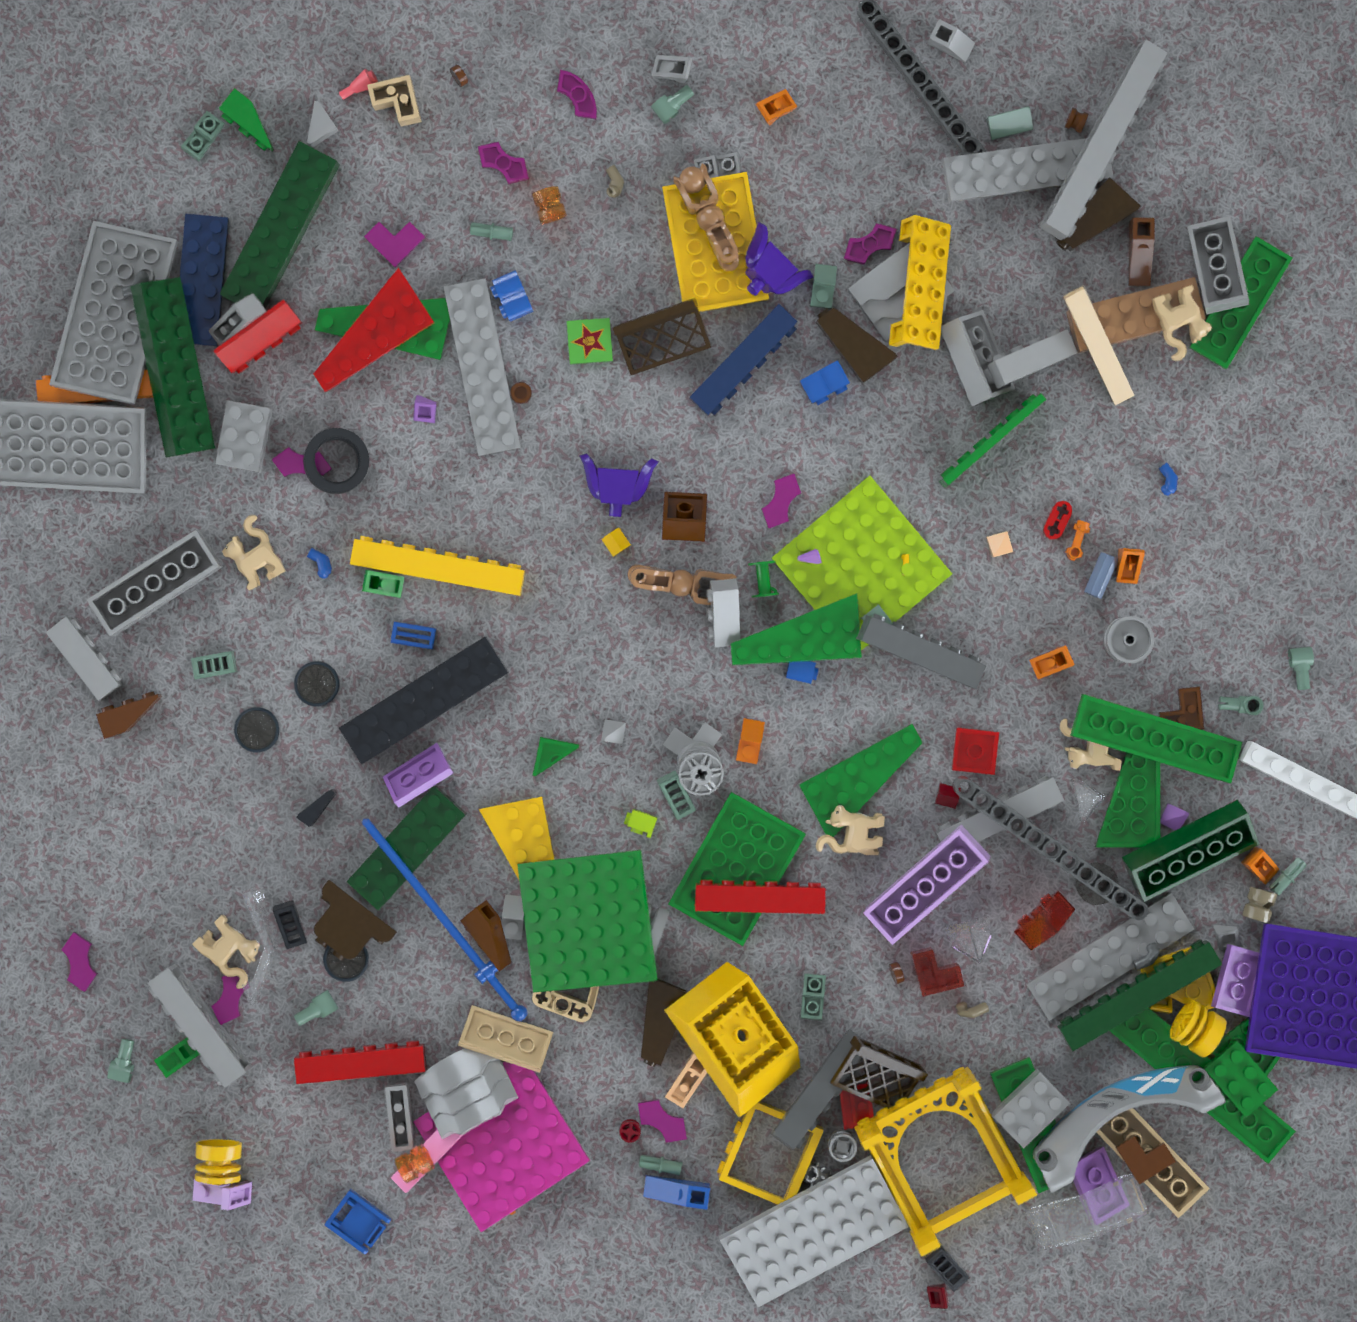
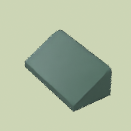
M1029 106L989 116L986 119L991 140L1033 130Z

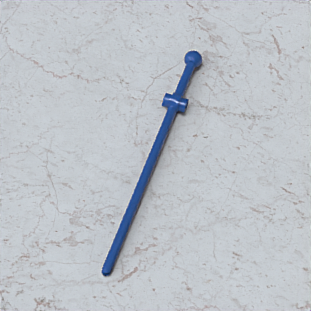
M363 819L362 824L475 964L478 971L474 976L481 984L487 980L511 1009L512 1019L519 1022L527 1016V1009L523 1005H518L495 977L494 973L498 971L491 961L487 964L482 961L369 819Z

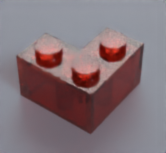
M1059 891L1052 895L1046 894L1039 901L1041 905L1035 907L1031 911V915L1025 914L1017 921L1019 925L1014 933L1030 950H1033L1057 934L1075 911V908Z
M931 947L910 952L922 997L964 987L960 966L957 962L937 967L934 951Z

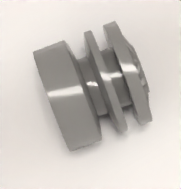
M704 742L690 743L681 750L676 764L679 780L683 788L691 794L699 796L707 795L717 790L724 776L720 754L717 750ZM701 769L702 771H704V774L700 775V773L697 770Z

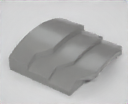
M910 243L848 288L849 293L885 342L890 338L891 324L902 321ZM947 279L945 283L943 312H945L947 297L955 291Z
M466 1048L439 1061L414 1081L442 1139L453 1133L464 1135L478 1125L501 1115L506 1104L519 1098L500 1059Z

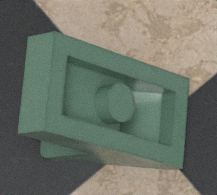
M815 264L810 307L832 309L837 266Z

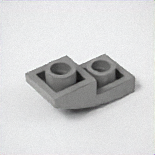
M738 152L694 160L695 167L700 168L702 163L706 166L710 178L742 173Z

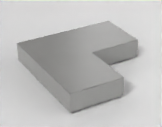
M704 722L693 739L675 727L663 745L676 755H679L681 750L690 743L704 742L714 747L722 734L706 722Z

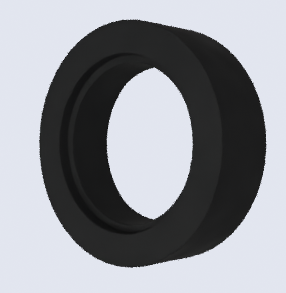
M343 428L326 429L315 435L309 442L304 453V470L310 482L318 489L331 494L346 493L356 488L365 478L369 468V453L364 442L355 433ZM340 440L346 442L354 449L357 455L356 471L345 481H329L322 477L316 468V452L321 445L328 441Z

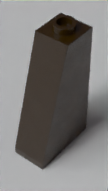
M1109 177L1096 191L1092 199L1086 202L1085 207L1087 209L1080 219L1078 218L1074 224L1077 227L1072 236L1062 240L1056 238V244L1064 251L1068 249L1071 252L1134 214L1141 205Z
M826 308L817 315L819 319L816 321V324L861 384H864L897 359L898 356L895 352L837 309L833 308L829 311Z
M658 978L656 981H649L641 1050L643 1062L653 1067L656 1064L661 1066L676 1030V1026L664 1010L688 992Z

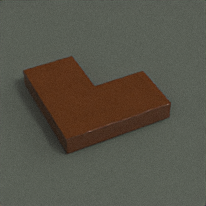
M1200 687L1178 689L1180 710L1158 712L1161 718L1200 730L1204 729Z
M1134 1135L1116 1146V1149L1139 1185L1176 1162L1164 1142L1147 1153L1144 1152Z

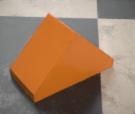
M1118 549L1116 582L1138 583L1145 550Z
M1254 847L1241 861L1265 885L1280 870L1266 852L1258 847Z

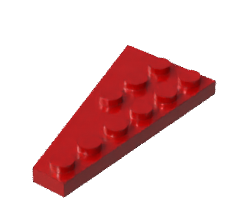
M399 267L313 373L325 393L434 323Z

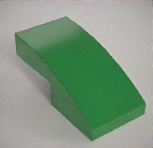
M188 1037L154 1060L166 1078L200 1055L197 1049L193 1050L187 1042Z

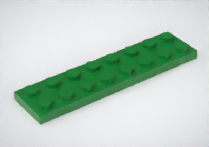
M1085 694L1081 695L1070 734L1072 737L1230 784L1242 746V742Z

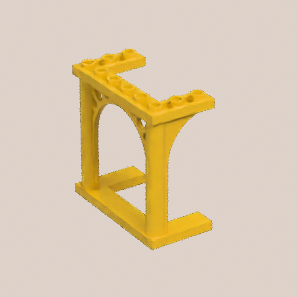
M960 1067L952 1072L953 1075L937 1079L933 1082L934 1085L927 1089L926 1087L918 1089L914 1092L915 1095L910 1098L904 1097L899 1099L893 1107L880 1109L877 1111L876 1116L871 1119L868 1117L863 1118L854 1127L865 1150H869L911 1229L909 1232L921 1257L941 1247L935 1235L936 1233L996 1201L1012 1194L1017 1204L1020 1205L1037 1196L1034 1187L1024 1172L1020 1171L979 1093V1090L982 1088L969 1067ZM954 1091L957 1093L958 1098L954 1105L949 1106L946 1104V1097L950 1092ZM941 1097L942 1102L939 1105H934L933 1101H938ZM964 1099L966 1103H963V1105H965L967 1109L960 1110L959 1107L961 1106ZM921 1108L920 1113L915 1112V1110ZM933 1111H950L965 1117L975 1126L1004 1181L928 1221L901 1171L898 1160V1147L904 1131L916 1118ZM900 1118H904L903 1124L898 1125L895 1123V1121H901ZM886 1126H892L897 1130V1134L894 1137H887L882 1133V1129ZM884 1141L887 1143L893 1142L894 1146L889 1150L888 1144L885 1145Z

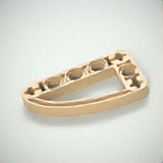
M599 986L590 987L587 1002L559 991H546L545 997L548 1000L544 999L543 1002L538 1001L539 997L536 996V994H541V992L533 993L532 1000L540 1008L578 1022H586L592 1015ZM557 1000H567L568 1007L564 1010L559 1009L556 1005ZM572 1002L576 1003L574 1006L576 1009L585 1007L588 1015L584 1014L583 1017H580L579 1011L574 1009L572 1014L569 1013Z

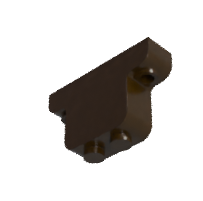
M330 880L323 886L321 899L330 906L314 926V933L317 936L315 941L324 948L327 945L333 948L332 954L341 961L344 958L349 960L355 959L371 938L382 945L384 942L391 941L397 934L394 929Z

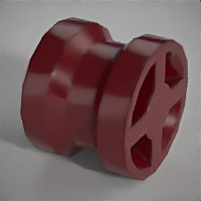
M634 1119L624 1120L619 1130L621 1139L628 1143L637 1141L641 1134L640 1124Z

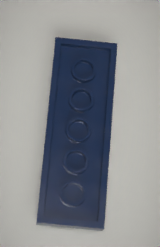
M185 214L180 278L194 345L218 347V343L209 333V330L221 316L222 296L219 294L224 283L229 227L228 217Z

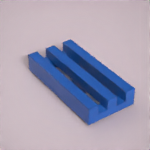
M394 622L390 643L433 650L437 629ZM404 627L431 632V636L397 631V628ZM396 635L430 640L428 645L398 640Z

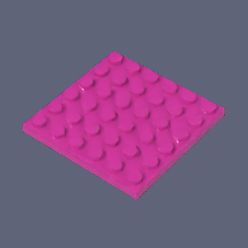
M506 1061L503 1062V1065L519 1098L506 1104L501 1115L465 1133L438 1161L480 1232L485 1231L590 1161L535 1071ZM429 1111L413 1121L425 1142L437 1130Z

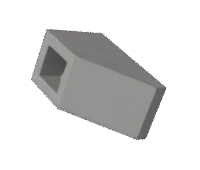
M939 19L927 44L966 63L975 42L958 28Z

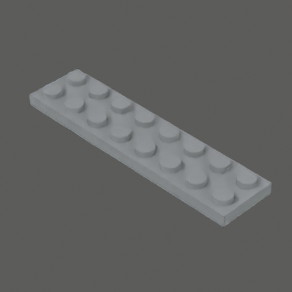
M1087 138L943 158L941 160L948 201L955 202L1061 187ZM1108 163L1105 167L1107 172L1101 181L1107 180L1109 177L1111 179L1114 178L1112 164Z
M486 278L444 286L478 456L521 448Z
M1170 892L1148 906V915L1143 920H1135L1130 917L1032 979L1026 985L1050 1021L1134 968L1133 961L1147 955V945L1156 943L1158 948L1162 950L1194 930V928Z

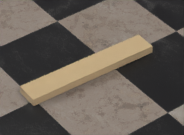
M1081 286L1064 295L1063 298L1113 403L1117 405L1133 397L1134 393L1084 287Z

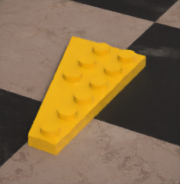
M542 796L479 809L518 879L517 864L554 860Z

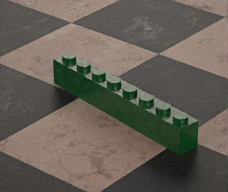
M1202 939L1197 940L1190 945L1191 948L1185 952L1181 950L1172 955V960L1156 964L1153 967L1154 970L1148 974L1143 972L1134 978L1136 981L1131 984L1124 983L1116 988L1117 992L1110 996L1109 994L1101 996L1097 999L1098 1003L1095 1005H1086L1079 1010V1014L1072 1017L1070 1015L1060 1021L1061 1024L1057 1028L1068 1047L1072 1051L1079 1049L1221 966L1222 963L1210 942L1207 940L1202 941Z

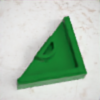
M540 737L532 776L539 775L578 749L579 744Z

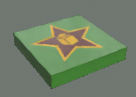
M610 318L567 321L570 365L613 361Z

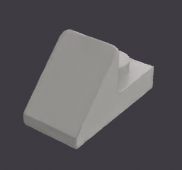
M656 55L651 76L657 79L675 80L680 84H685L688 80L692 58Z
M505 894L502 912V928L505 938L522 940L524 925L521 896Z

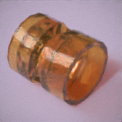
M558 186L547 187L532 194L535 206L539 207L537 213L541 224L551 223L567 216L564 204L559 202L562 198Z
M423 1144L411 1149L410 1154L403 1153L394 1158L397 1170L406 1183L418 1178L419 1173L424 1175L435 1169L433 1160Z

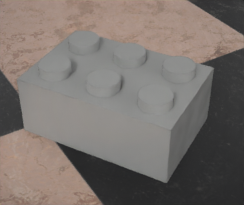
M227 400L215 464L261 473L273 410Z
M1036 1069L991 1114L1025 1148L1070 1102Z

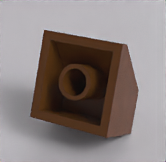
M664 492L662 540L705 542L707 494Z

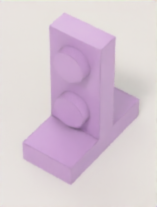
M194 1179L193 1201L218 1204L224 1210L241 1207L251 1203L252 1182L243 1181L225 1185H210L197 1182Z

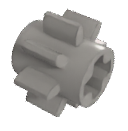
M819 1162L816 1165L810 1163L804 1182L812 1187L829 1178L830 1169L824 1168V1164Z

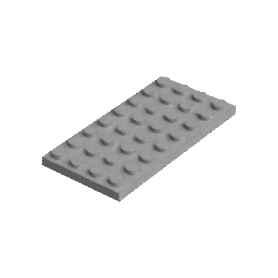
M93 221L49 383L51 387L127 404H136L146 360L133 297L124 298L122 287L132 285L139 271L147 272L149 282L168 279L178 244L177 239Z
M0 399V485L145 493L146 407Z
M870 1155L718 1237L757 1307H760L908 1228L909 1225Z

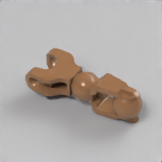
M703 163L700 168L694 166L687 167L681 172L679 177L674 176L673 182L678 188L688 212L692 215H697L698 225L706 231L720 267L724 271H733L739 265L738 248L726 227L722 210L716 206L719 200L718 192ZM706 185L711 195L709 200H702L700 204H693L688 193H698Z
M639 564L632 565L627 572L628 579L637 588L671 592L678 597L690 595L695 603L711 605V602L708 603L706 597H701L697 594V590L700 588L699 581L701 577L714 578L715 580L737 578L734 574L698 569L695 574H691L686 570L672 572L671 570ZM644 573L643 579L636 580L637 574Z

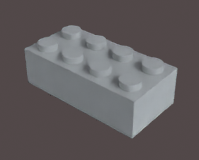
M1227 216L1187 226L1206 314L1249 305L1231 217Z

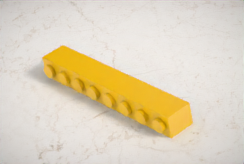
M360 536V540L354 539L350 559L351 565L521 596L525 570H521V565L509 563L508 567L499 566L500 561L487 559V563L478 562V557L466 555V559L457 558V553L446 551L445 555L436 554L437 550L424 548L423 551L415 550L414 545L409 544L396 547L392 541L382 540L380 544L373 542V538Z

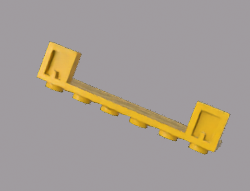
M917 215L901 220L899 241L910 242L903 317L902 321L891 324L890 346L897 347L909 343L933 350L939 349L951 232L950 224Z

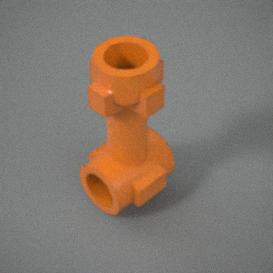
M1077 520V524H1074L1073 529L1076 530L1072 547L1066 548L1065 551L1069 560L1075 561L1077 558L1082 557L1083 552L1080 547L1084 534H1089L1090 523Z

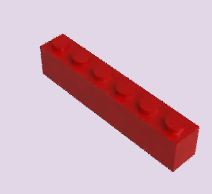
M704 879L700 880V883H696L695 911L825 914L826 888L821 886L820 882H808V886H799V882H786V885H778L777 881H765V885H756V881H743V884H735L734 880H722V884H713V880Z
M419 1040L407 1041L406 1045L398 1046L397 1042L386 1043L385 1047L376 1048L375 1044L365 1045L360 1050H355L353 1046L344 1047L339 1052H334L333 1049L320 1050L321 1053L312 1054V1051H301L294 1058L296 1084L419 1073L427 1070L425 1043L419 1044Z

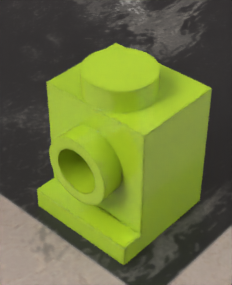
M633 809L632 813L627 812L624 824L631 827L630 831L643 835V832H647L646 837L651 838L657 816Z

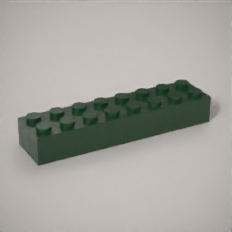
M298 141L219 294L220 296L236 304L253 293L262 303L263 308L266 309L340 166L337 160Z
M181 278L144 282L130 286L165 457L215 449Z

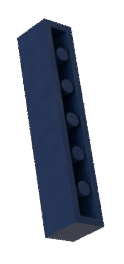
M778 304L689 399L706 416H709L711 413L715 416L723 407L721 402L725 398L730 400L737 393L735 388L740 383L744 385L753 376L750 372L755 367L760 369L765 364L767 354L770 351L774 354L782 346L780 341L785 336L789 338L797 330L795 325L798 321Z

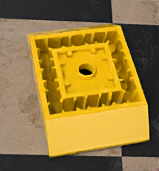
M725 962L664 1010L738 1117L745 1114L800 1068L798 1045L750 976L729 962ZM739 1030L745 1034L744 1041L738 1039L737 1033Z

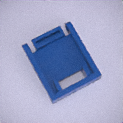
M350 1189L324 1225L366 1255L369 1250L363 1246V1243L371 1248L387 1227L380 1220L382 1219L389 1224L392 1219ZM347 1202L352 1206V1209L341 1222L336 1218V1215Z

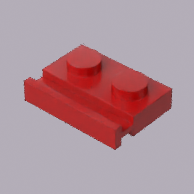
M867 1082L856 1084L857 1089L860 1090L867 1087ZM842 1090L839 1094L844 1130L854 1128L863 1118L868 1117L871 1119L874 1117L871 1101L845 1090Z

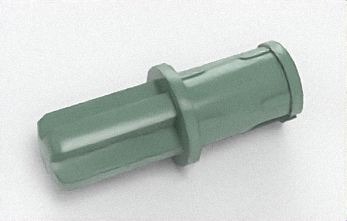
M472 222L470 234L488 237L490 240L495 238L512 241L513 228L496 226L494 223L489 225Z
M1296 858L1285 871H1281L1282 874L1269 888L1275 894H1278L1277 896H1280L1290 883L1295 882L1294 879L1305 869L1306 863L1302 859Z
M641 1155L639 1167L658 1171L659 1174L665 1172L680 1176L682 1162L667 1160L663 1156L656 1158Z

